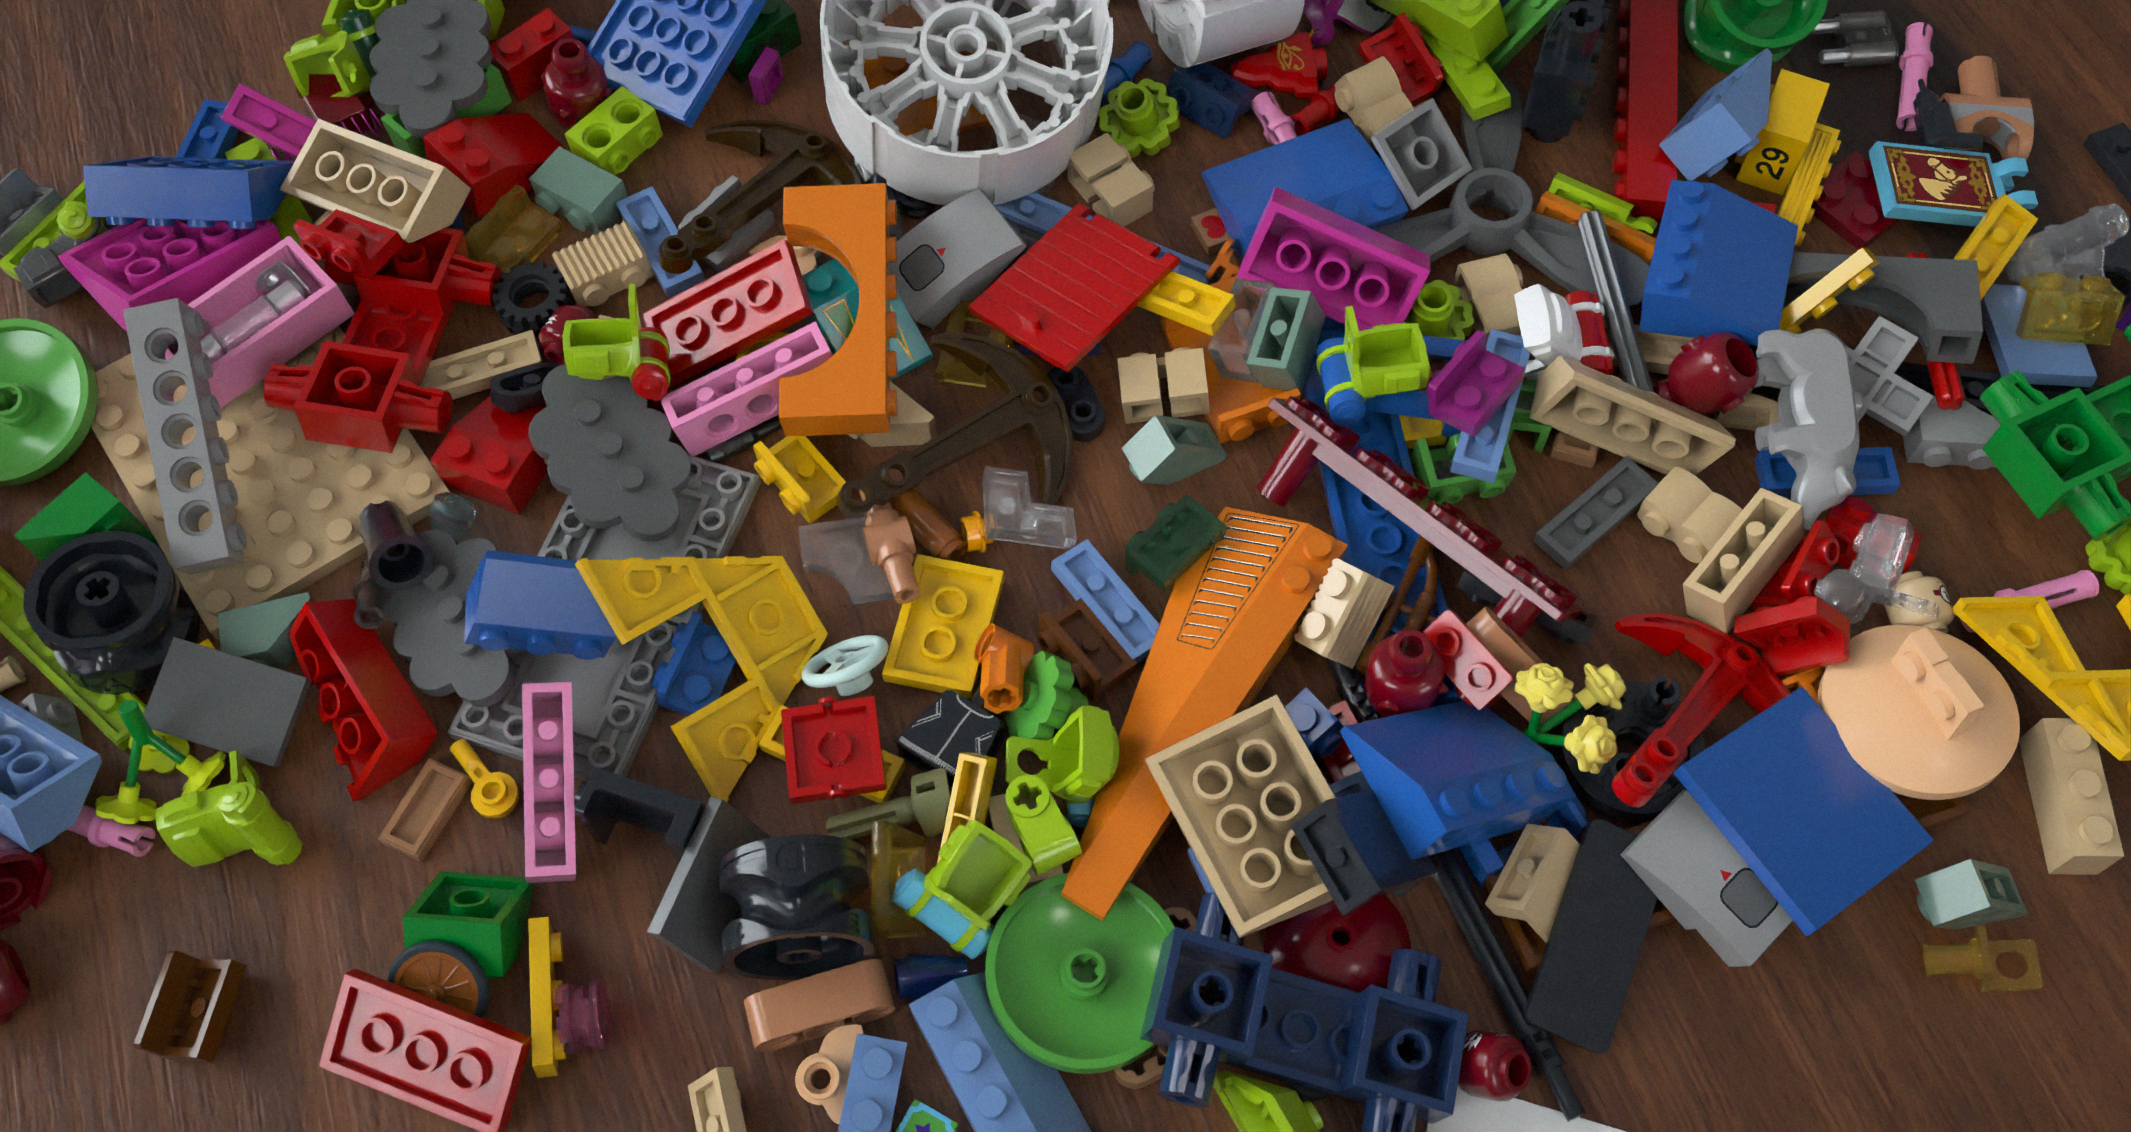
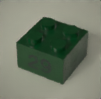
M768 0L727 67V70L740 83L749 78L748 74L765 47L777 50L781 58L802 44L795 10L784 0Z

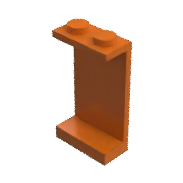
M1234 276L1209 285L1233 294L1236 307L1214 336L1160 315V327L1172 350L1181 347L1191 349L1203 348L1211 413L1204 415L1220 444L1230 440L1241 441L1256 431L1270 426L1281 427L1289 423V421L1271 409L1268 404L1272 398L1288 399L1292 396L1300 400L1301 394L1298 388L1286 391L1262 387L1246 365L1256 331L1243 308L1245 287L1239 277Z

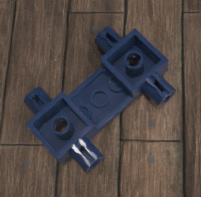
M1215 892L1206 893L1202 896L1194 932L1175 927L1163 940L1140 1037L1142 1040L1168 1047L1158 1095L1162 1098L1189 1107H1209L1217 1064L1221 1062L1365 1104L1361 1132H1414L1416 1120L1434 1124L1453 1115L1469 1013L1435 1003L1442 966L1441 960L1436 955L1420 952L1416 949L1395 950L1391 957L1386 989L1371 984L1360 993L1272 968L1273 955L1243 947L1245 936L1238 937ZM1202 989L1209 992L1207 1000L1214 1001V1004L1211 1006L1206 1004L1202 1000L1203 998L1200 997L1199 992ZM1397 1047L1401 1048L1400 1056L1406 1057L1407 1063L1399 1056Z

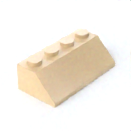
M318 118L279 190L330 212L338 209L395 230L403 241L412 243L452 225L471 188L445 166Z
M1559 355L1538 377L1530 413L1531 419L1551 425L1552 428L1622 457L1628 456L1632 461L1665 475L1675 466L1697 475L1735 447L1736 439L1718 421L1661 398L1654 392L1644 391L1625 383L1616 376L1606 375L1587 367L1578 360Z

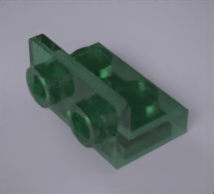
M1186 494L1176 504L1170 503L1165 506L1159 513L1156 522L1145 532H1137L1128 541L1125 547L1126 570L1132 575L1141 571L1153 583L1165 591L1226 535V525L1190 495Z

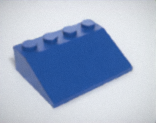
M1349 118L1204 170L1201 174L1228 236L1236 240L1233 247L1240 263L1243 261L1257 224L1275 186L1372 230L1401 221L1409 211L1390 171Z
M146 156L83 165L88 216L106 217L107 224L111 225L134 224V218H147L148 226L175 225L174 219L187 220L188 227H214L215 221H228V226L232 229L256 228L255 221L271 218L287 195L279 189L295 161Z
M1671 180L1643 292L1640 331L1696 338L1701 334L1705 338L1714 333L1729 332L1739 336L1748 345L1758 346V336L1765 331L1779 330L1798 226L1716 184L1692 180Z
M1465 701L1347 725L1340 730L1343 739L1369 786L1374 791L1411 860L1521 830L1526 827L1527 823L1541 824L1576 797L1564 771L1558 766L1552 754L1490 709L1485 708L1479 711L1475 706L1472 707Z

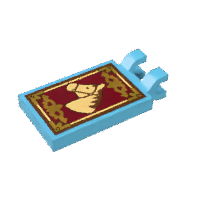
M1877 141L1868 151L1883 215L1886 218L1976 227L1994 201L2004 193L2006 194L2005 191L2010 192L2014 188L2012 176L2024 177L2029 172L2025 158H2008L1998 163H1992L1989 153ZM2022 190L2008 195L2025 209H2034L2038 205L2035 191Z

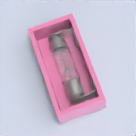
M290 235L188 304V306L198 311L203 321L204 336H200L202 352L208 355L212 365L213 376L208 379L210 392L216 397L220 409L265 378L271 364H285L355 314L337 284L305 253ZM178 342L171 344L167 348L165 359H169L177 353Z

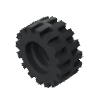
M531 261L523 262L524 267L518 268L517 265L510 267L512 273L508 275L504 272L500 276L502 283H495L493 288L495 294H492V299L502 323L510 333L514 332L517 335L533 330L537 339V335H539L542 327L555 310L564 305L573 306L574 300L562 273L558 272L556 267L550 265L547 268L545 262L537 261L536 266H533ZM533 294H548L547 299L536 307H519L525 298Z

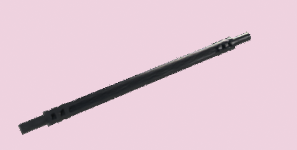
M1324 657L1339 685L1336 691L1341 701H1347L1358 723L1382 718L1368 701L1362 679L1355 677L1350 667ZM1452 849L1429 855L1438 871L1433 876L1519 1041H1521L1535 1072L1538 1077L1544 1076L1567 1122L1583 1116L1586 1112L1562 1068L1565 1061L1550 1033L1528 1024L1524 1019L1523 1013L1529 994Z

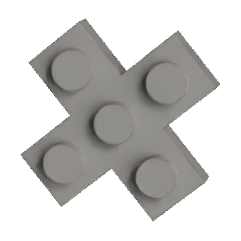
M1880 315L1855 350L1845 345L1850 361L1853 389L1858 391L1862 397V409L1859 416H1857L1858 423L1867 414L1901 435L1906 436L1934 396L1894 374L1915 346L1919 337Z

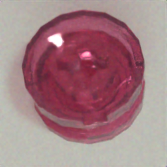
M602 978L592 979L589 987L587 985L577 986L574 982L558 985L555 999L556 1006H559V1017H556L557 1032L560 1043L568 1042L569 1046L564 1047V1053L567 1055L580 1053L583 1047L587 1046L597 1047L600 1050L610 1047L612 1040V1014L604 980Z

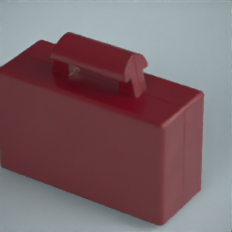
M309 74L308 96L304 95L302 97L296 87L299 98L303 99L316 122L319 118L344 128L341 123L343 121L348 130L360 134L351 117H353L361 132L365 133V130L369 131L370 128L360 113H362L371 128L374 129V125L365 108L368 105L373 106L375 104L370 91H364V96L360 98L357 94L350 97H330L343 91L335 74Z

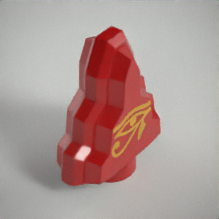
M1308 32L1286 37L1285 42L1269 45L1264 53L1252 54L1231 64L1230 70L1232 77L1248 86H1270L1276 92L1294 93L1297 98L1301 99L1311 98L1319 91L1318 81L1326 80L1327 57L1324 47L1313 48Z

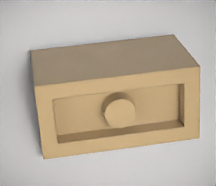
M1527 823L1485 905L1495 915L1526 921L1547 943L1580 844L1565 828Z

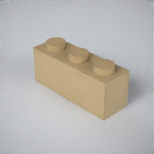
M1760 488L1683 583L1687 615L1727 634L1734 626L1735 617L1743 615L1804 538L1802 505Z
M2042 718L2019 739L2048 874L2098 875L2123 858L2124 852L2097 741L2072 718Z

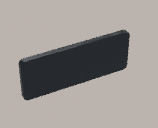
M1602 819L1591 820L1586 825L1523 1013L1524 1019L1528 1024L1596 1054H1603L1610 1047L1657 901V896L1620 855L1637 838V835Z

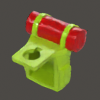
M636 283L629 284L628 306L630 319L567 320L565 322L562 337L568 375L594 380H603L604 376L612 375L629 377L635 393L642 398L652 399L654 402L661 400L667 394L671 373L668 369L670 346L666 334L660 329L652 327L641 328Z

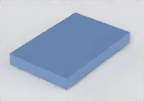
M1992 284L1981 300L1982 322L2001 377L2019 370L2027 378L2029 384L2092 387L2098 376L2064 289L2057 287Z

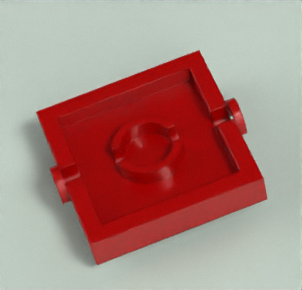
M827 696L819 699V704L781 710L788 791L792 805L825 799L832 801L838 797L848 798L851 795L887 790L875 696L838 701L836 697ZM825 703H833L831 706H824Z

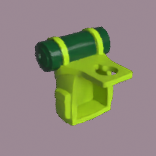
M353 9L348 11L339 20L342 30L333 36L325 38L321 34L313 35L295 42L290 47L291 50L283 58L302 97L304 95L308 96L309 74H335L343 91L330 97H350L364 91H370V84L376 73L370 63L369 56L373 47L380 40L375 30L376 21L369 9Z

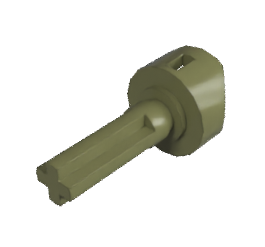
M939 768L913 775L911 777V796H903L828 817L826 828L830 836L853 840L912 824L918 821L927 837L943 834L947 817L946 812H948L952 787L948 784L947 771L944 768Z

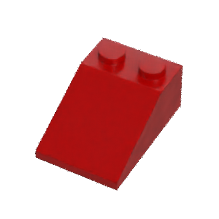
M529 113L457 118L423 136L427 160L445 166L471 188L463 204L478 218L532 189L529 178L559 146L566 149Z
M490 395L451 427L430 459V462L446 487L521 515L547 473L548 465L545 464L544 458L534 451L529 437L530 422L537 413L547 406L545 403L526 408L521 412L510 413L494 405Z

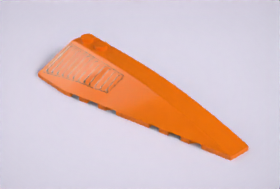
M1225 506L1179 570L1118 737L1119 761L1115 774L1098 791L1079 843L1082 854L1075 857L1061 893L1062 897L1102 922L1105 920L1174 818L1145 759L1248 709L1295 640L1294 634L1299 632L1298 626L1302 625V618L1307 615L1306 610L1312 608L1311 601L1316 599L1315 593L1320 591L1319 585L1323 584V577L1328 574L1327 569L1333 566L1332 560L1336 558L1344 560L1348 546L1346 543L1309 523Z

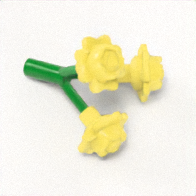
M1547 663L1535 664L1529 670L1517 672L1516 680L1518 682L1515 685V691L1526 697L1532 709L1529 726L1521 733L1537 744L1565 746L1577 759L1580 771H1590L1591 773L1598 774L1604 763L1610 761L1618 751L1615 742L1616 736L1612 730L1608 729L1606 718H1596L1593 715H1587L1582 725L1576 727L1573 732L1568 733L1566 736L1547 734V732L1584 707L1585 710H1588L1596 703L1604 706L1609 705L1617 711L1621 710L1623 707L1620 698L1627 691V688L1619 673L1613 670L1609 664H1604L1599 668L1590 663L1585 664L1586 687L1575 694L1576 700L1540 724L1542 714L1548 709H1555L1561 703L1571 702L1573 697L1571 690L1574 683L1563 676L1560 668L1552 667Z

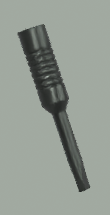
M777 419L757 430L748 429L706 450L708 459L712 462L720 463L752 447L760 437L782 427L780 420Z

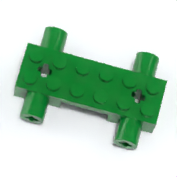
M2131 324L2123 332L2124 337L2130 343ZM2017 370L2012 374L2001 377L1981 394V402L2000 424V427L1984 445L1982 450L2038 520L2067 507L2094 541L2107 538L2131 522V504L2121 496L2117 489V482L2131 476V375L2088 395H2085L2077 387L2049 400L2041 391L2031 387L2027 378Z

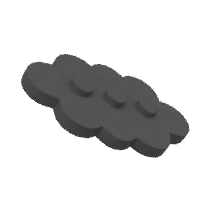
M407 0V4L392 6L383 11L377 18L375 30L380 42L373 47L369 56L370 63L376 73L370 84L371 96L380 110L389 114H400V119L405 129L411 135L423 138L424 135L455 120L456 109L471 107L480 102L486 95L488 82L483 70L490 64L493 57L492 49L486 38L491 28L486 8L475 0Z
M566 364L554 368L547 374L542 385V394L547 407L534 416L529 426V437L534 451L540 457L548 460L547 471L551 484L558 491L571 495L575 515L584 525L597 529H606L622 523L625 530L632 537L641 541L656 542L667 538L675 531L680 522V507L675 495L687 487L691 480L692 472L688 453L680 445L672 442V427L668 418L662 412L648 408V399L642 398L635 393L629 377L614 376L600 381L568 375Z
M441 529L420 533L419 536L431 547L434 554V565L430 574L420 584L406 590L388 589L382 603L383 613L397 627L393 636L394 648L406 661L411 662L409 667L410 679L423 693L432 697H443L456 691L466 703L475 707H488L496 704L507 696L514 686L516 670L512 658L523 650L504 648L492 651L485 650L479 645L464 643L466 593L486 550H499L491 541L484 538H471L458 544L448 532Z

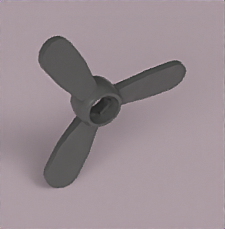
M1496 74L1511 95V108L1473 121L1461 104L1462 144L1464 154L1472 170L1457 185L1450 207L1394 222L1374 230L1429 254L1430 263L1461 246L1472 253L1484 256L1500 255L1512 249L1555 283L1571 292L1588 290L1592 294H1597L1601 304L1580 228L1576 225L1534 212L1530 187L1521 177L1513 173L1521 141L1522 98L1518 88L1509 79ZM1476 206L1495 207L1505 212L1510 218L1501 221L1483 219L1474 214L1471 208ZM1610 241L1630 311L1635 310L1642 304L1643 292L1650 267L1638 255Z

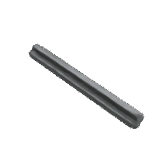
M1599 210L1584 212L1580 215L1578 225L1599 299L1604 307L1605 320L1623 382L1644 391L1654 392L1603 215Z

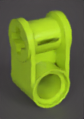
M1023 775L1014 779L1006 790L1007 814L1018 835L1025 856L1033 862L1031 867L1035 874L1039 876L1081 855L1082 850L1077 837L1066 817L1060 812L1045 782L1034 775ZM1027 797L1030 802H1036V808L1029 810L1026 804L1020 805V799Z

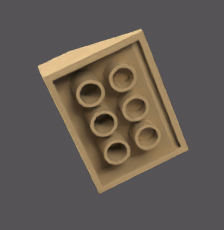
M1277 695L1145 759L1148 768L1239 938L1333 900L1292 830L1291 825L1324 801L1335 798Z

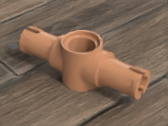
M859 490L862 501H865V494ZM891 502L883 506L874 504L867 514V519L865 520L866 527L862 528L873 566L879 565L881 571L886 572L894 599L898 604L912 602L919 598L920 589L911 564L914 559L913 554H916V547L906 515L900 517L898 511L892 508Z

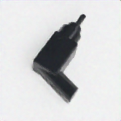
M1919 79L1918 86L1920 91L1916 94L1913 107L1915 111L1914 121L1920 145L1944 149L1982 150V134L1955 132L1948 103L1940 102L1939 96L1933 93L1932 90L1926 89L1924 80Z

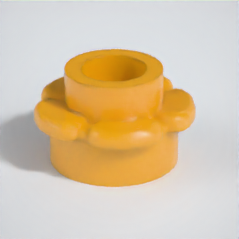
M975 510L973 511V516L961 517V533L964 542L968 545L967 552L979 550L980 553H985L986 544L993 543L992 525L989 517L981 518L980 513Z

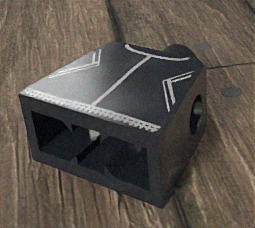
M980 686L970 700L953 690H947L916 718L895 741L900 758H903L922 772L939 768L946 769L948 784L953 787L959 753L972 752L995 758L1004 740L1003 723L993 715L994 712L984 708V699L980 696Z

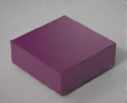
M765 47L748 74L755 102L767 105L784 79L779 53L777 50Z

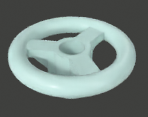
M862 635L836 643L808 661L802 670V680L808 686L815 688L836 686L841 696L857 694L873 683L870 670L875 668L888 653V643L884 638L877 635ZM828 663L831 664L823 674H816L823 666Z

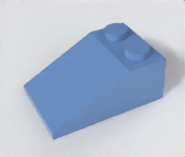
M1768 48L1708 89L1659 144L1660 148L1688 181H1693L1703 173L1707 177H1711L1728 163L1727 157L1733 153L1741 157L1759 143L1760 140L1757 135L1768 123L1772 53Z

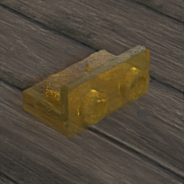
M517 184L506 195H503L479 222L470 228L469 232L465 235V240L474 261L496 264L501 267L502 273L505 272L509 275L512 273L510 267L517 265L518 268L524 267L523 262L531 261L532 263L564 230V227L559 218L530 202L525 189Z
M2040 272L2038 277L2022 276L2019 285L2027 292L2016 329V334L2021 339L2110 345L2125 299V295L2111 284L2110 279L2098 275H2084L2082 280L2067 279L2066 276L2054 272Z

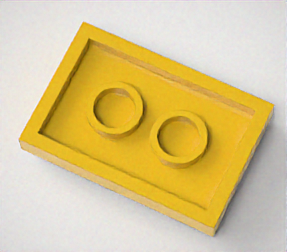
M917 554L913 570L920 589V596L912 602L902 604L883 668L884 682L939 693L953 690L964 698L970 699L974 694L982 665L974 660V650L984 629L993 623L1005 579L1004 571Z

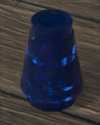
M906 953L905 958L894 959V975L898 999L910 998L912 1003L953 979L967 976L965 957Z

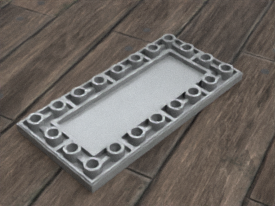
M688 455L692 467L691 480L685 489L675 495L680 507V522L671 535L656 542L641 541L632 537L625 530L622 523L606 529H597L584 525L576 517L571 502V495H568L537 556L575 561L582 558H588V560H619L630 557H641L643 559H661L662 557L724 558L729 555L762 483L760 476ZM702 601L624 645L616 637L604 658L598 657L596 659L583 660L576 658L572 654L551 653L547 655H534L527 650L521 651L512 658L515 665L516 678L514 686L508 695L498 703L488 707H475L463 701L447 733L452 739H466L470 745L523 761L522 684L572 682L574 778L588 781L594 767L627 777L659 707L657 689L652 687L655 674L662 662L669 663L673 656L675 648L671 647V643L678 625L681 622L688 624L693 611L701 614L704 609Z

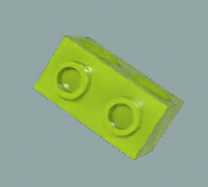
M623 86L565 133L571 153L615 176L623 172L632 161L646 149L654 146L657 140L663 136L656 110Z

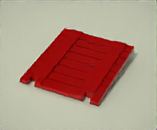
M1081 203L1074 206L1067 215L1054 225V228H1051L1041 237L1040 241H1037L1026 254H1023L1012 267L1008 268L997 281L991 284L983 294L968 306L970 313L980 318L981 321L1006 334L1067 373L1181 262L1179 257L1170 252L1158 260L1156 257L1161 251L1159 246L1099 213L1090 221L1085 219L1091 214V209Z

